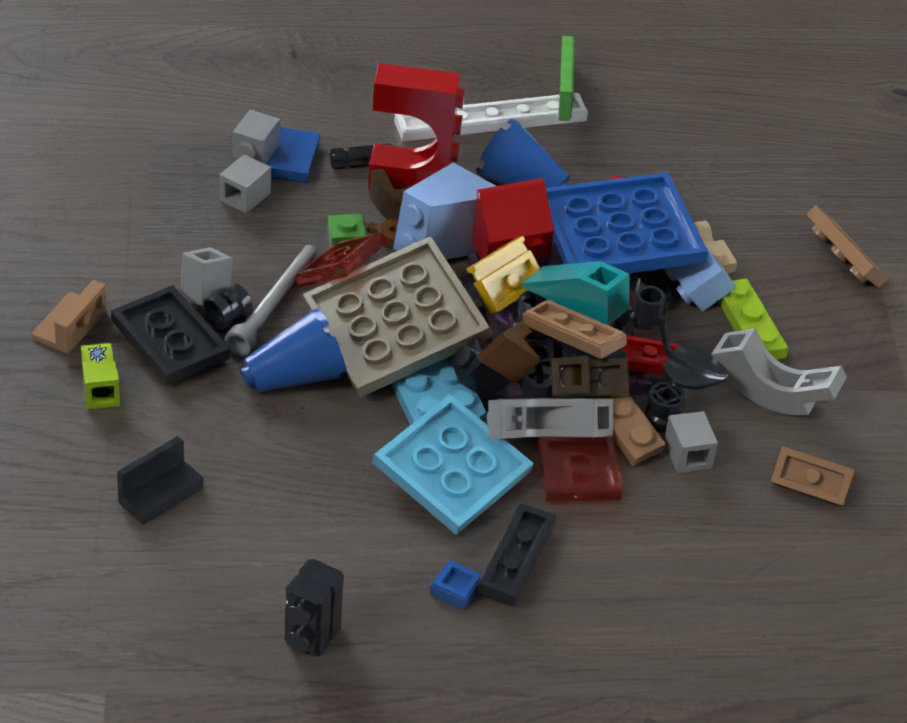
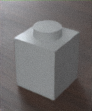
M249 110L233 130L232 158L239 159L245 154L266 164L280 145V119Z
M245 154L219 174V200L246 214L271 193V167Z
M211 247L182 253L180 293L202 306L204 300L214 294L221 295L223 290L231 285L232 257Z
M705 412L669 415L664 442L676 472L683 473L712 469L718 442Z

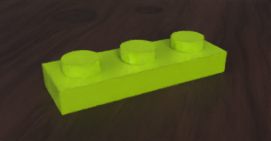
M748 279L733 280L736 288L719 299L718 303L734 331L756 328L767 351L776 360L786 358L788 346Z

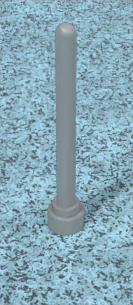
M306 245L248 320L245 323L234 325L227 333L224 341L232 353L246 356L256 345V331L316 255V248L313 245Z

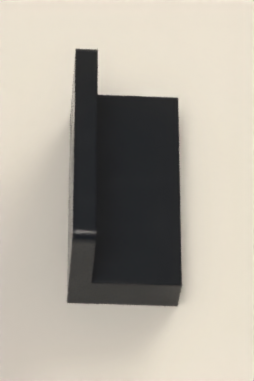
M179 436L169 440L117 472L118 503L142 525L204 488V478L184 461V441Z

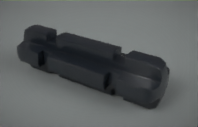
M374 145L347 147L346 151H344L343 147L332 148L329 153L331 167L341 168L345 167V164L348 163L350 167L369 165Z

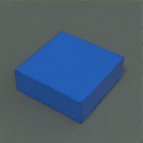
M449 559L431 583L429 594L465 610L477 593L478 583L482 574Z

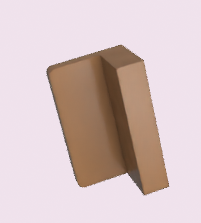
M92 280L80 295L69 292L32 332L33 340L69 354L107 311L106 284Z
M782 446L770 482L844 506L856 470Z

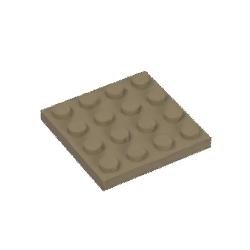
M431 236L303 294L309 310L312 311L319 308L326 317L329 325L324 326L323 329L327 328L331 336L335 335L345 361V373L360 398L456 354L461 347L466 346L475 336L483 340L492 337L489 325Z

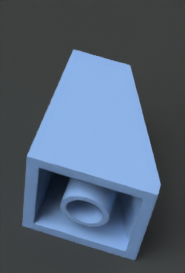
M452 163L403 192L393 249L399 251L431 236L445 259L478 254L472 244L477 190L495 187L496 185Z

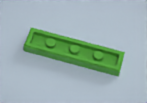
M562 36L558 121H570L572 118L575 43L573 36Z

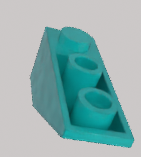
M601 261L543 266L522 282V288L608 326L629 309V273Z

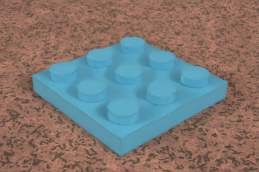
M451 394L376 452L372 461L377 468L456 535L529 474L534 464L505 439L489 438L488 425Z

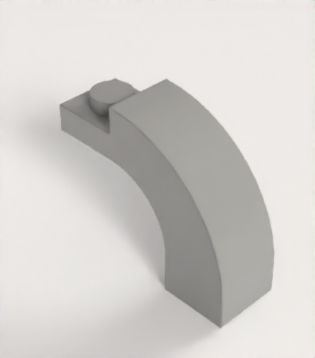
M756 328L725 333L711 354L714 360L720 362L729 374L727 381L738 392L752 402L782 414L809 415L816 402L825 403L835 399L847 378L842 366L798 370L780 363L767 351Z
M516 398L489 400V411L487 413L489 438L613 436V399Z

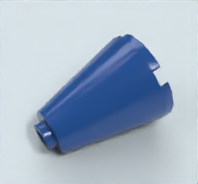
M515 119L507 121L511 125L507 130L501 127L496 132L481 155L480 159L485 162L483 169L476 168V173L479 176L501 185L543 178L546 188L570 185L568 183L570 176Z
M319 308L307 313L244 359L245 367L240 368V372L248 389L255 387L256 391L261 393L339 379L346 376L344 372L346 371V365L335 335L331 336L327 328L323 329L329 323Z

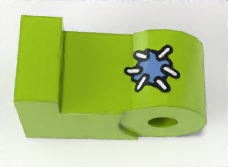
M111 343L82 345L81 358L86 410L120 406L119 377L115 361H113ZM98 387H106L112 391L106 397L92 395V391Z

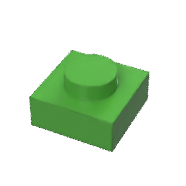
M362 214L328 215L327 227L331 248L365 247L366 234Z

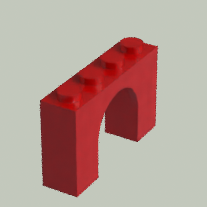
M379 63L374 81L372 111L418 118L432 128L437 139L419 148L374 143L369 163L368 190H370L371 171L384 169L394 190L410 188L452 164V161L458 162L460 142L454 141L455 135L460 136L463 115H457V108L463 109L465 88L459 87L460 73Z

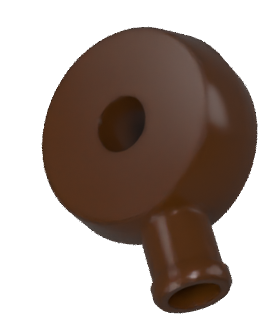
M386 220L381 224L370 221L367 231L377 234L378 241L382 246L393 249L398 220Z

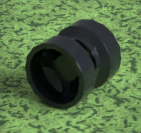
M232 284L225 288L221 295L214 294L205 299L203 310L209 323L215 329L223 331L232 326L235 319L243 320L253 313V304L249 294L241 285Z
M665 381L651 386L645 417L656 432H666L669 415L682 414L681 410L685 403L684 390L672 382Z

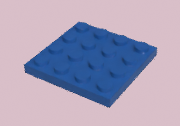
M668 172L546 188L554 227L553 240L564 264L601 261L624 272L634 273L707 263L708 250Z

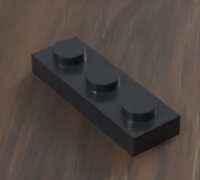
M520 503L478 583L477 594L514 607L555 526L556 515Z

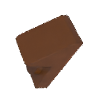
M523 321L502 332L476 356L480 362L512 382H518L540 362V357L524 340L532 331Z

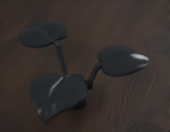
M639 277L629 282V309L613 321L617 325L625 326L622 332L626 333V337L633 325L636 329L640 328L643 330H651L659 326L664 354L669 358L664 362L663 372L672 383L679 387L703 389L726 381L729 376L726 369L705 350L688 344L677 346L675 351L670 348L666 327L667 311L664 306L665 293L655 286H645ZM568 344L562 350L563 357L589 356L590 360L599 359ZM620 348L602 359L624 358L627 355Z

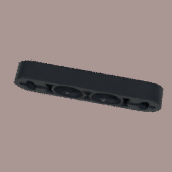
M530 291L522 293L518 300L517 324L523 321L522 313L548 299ZM529 334L524 340L536 354H540L546 359L541 360L521 378V390L527 398H550L553 395L551 358H554L553 338L546 334ZM535 375H541V384L536 383Z

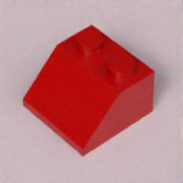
M543 178L477 190L472 244L480 259L485 258L505 244L521 236L525 238L523 243L527 251L531 250L536 260L551 257L554 227Z

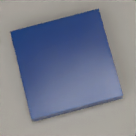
M280 127V145L266 162V165L271 167V178L308 183L320 143V133Z

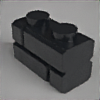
M307 559L300 568L299 575H295L287 585L284 640L294 650L308 653L314 657L320 656L328 646L329 640H332L341 628L344 582L342 571L316 559Z

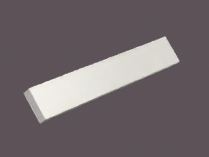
M573 93L572 118L570 121H558L559 95L463 105V109L457 108V115H463L460 135L498 131L501 127L507 130L511 126L507 122L509 119H515L524 128L587 121L588 111L580 94ZM395 114L394 122L402 141L437 138L432 128L422 120L408 115Z

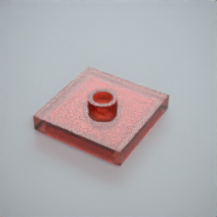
M383 232L336 242L300 270L294 278L299 287L347 277L388 242Z
M612 436L538 437L537 448L546 501L621 500L623 490Z

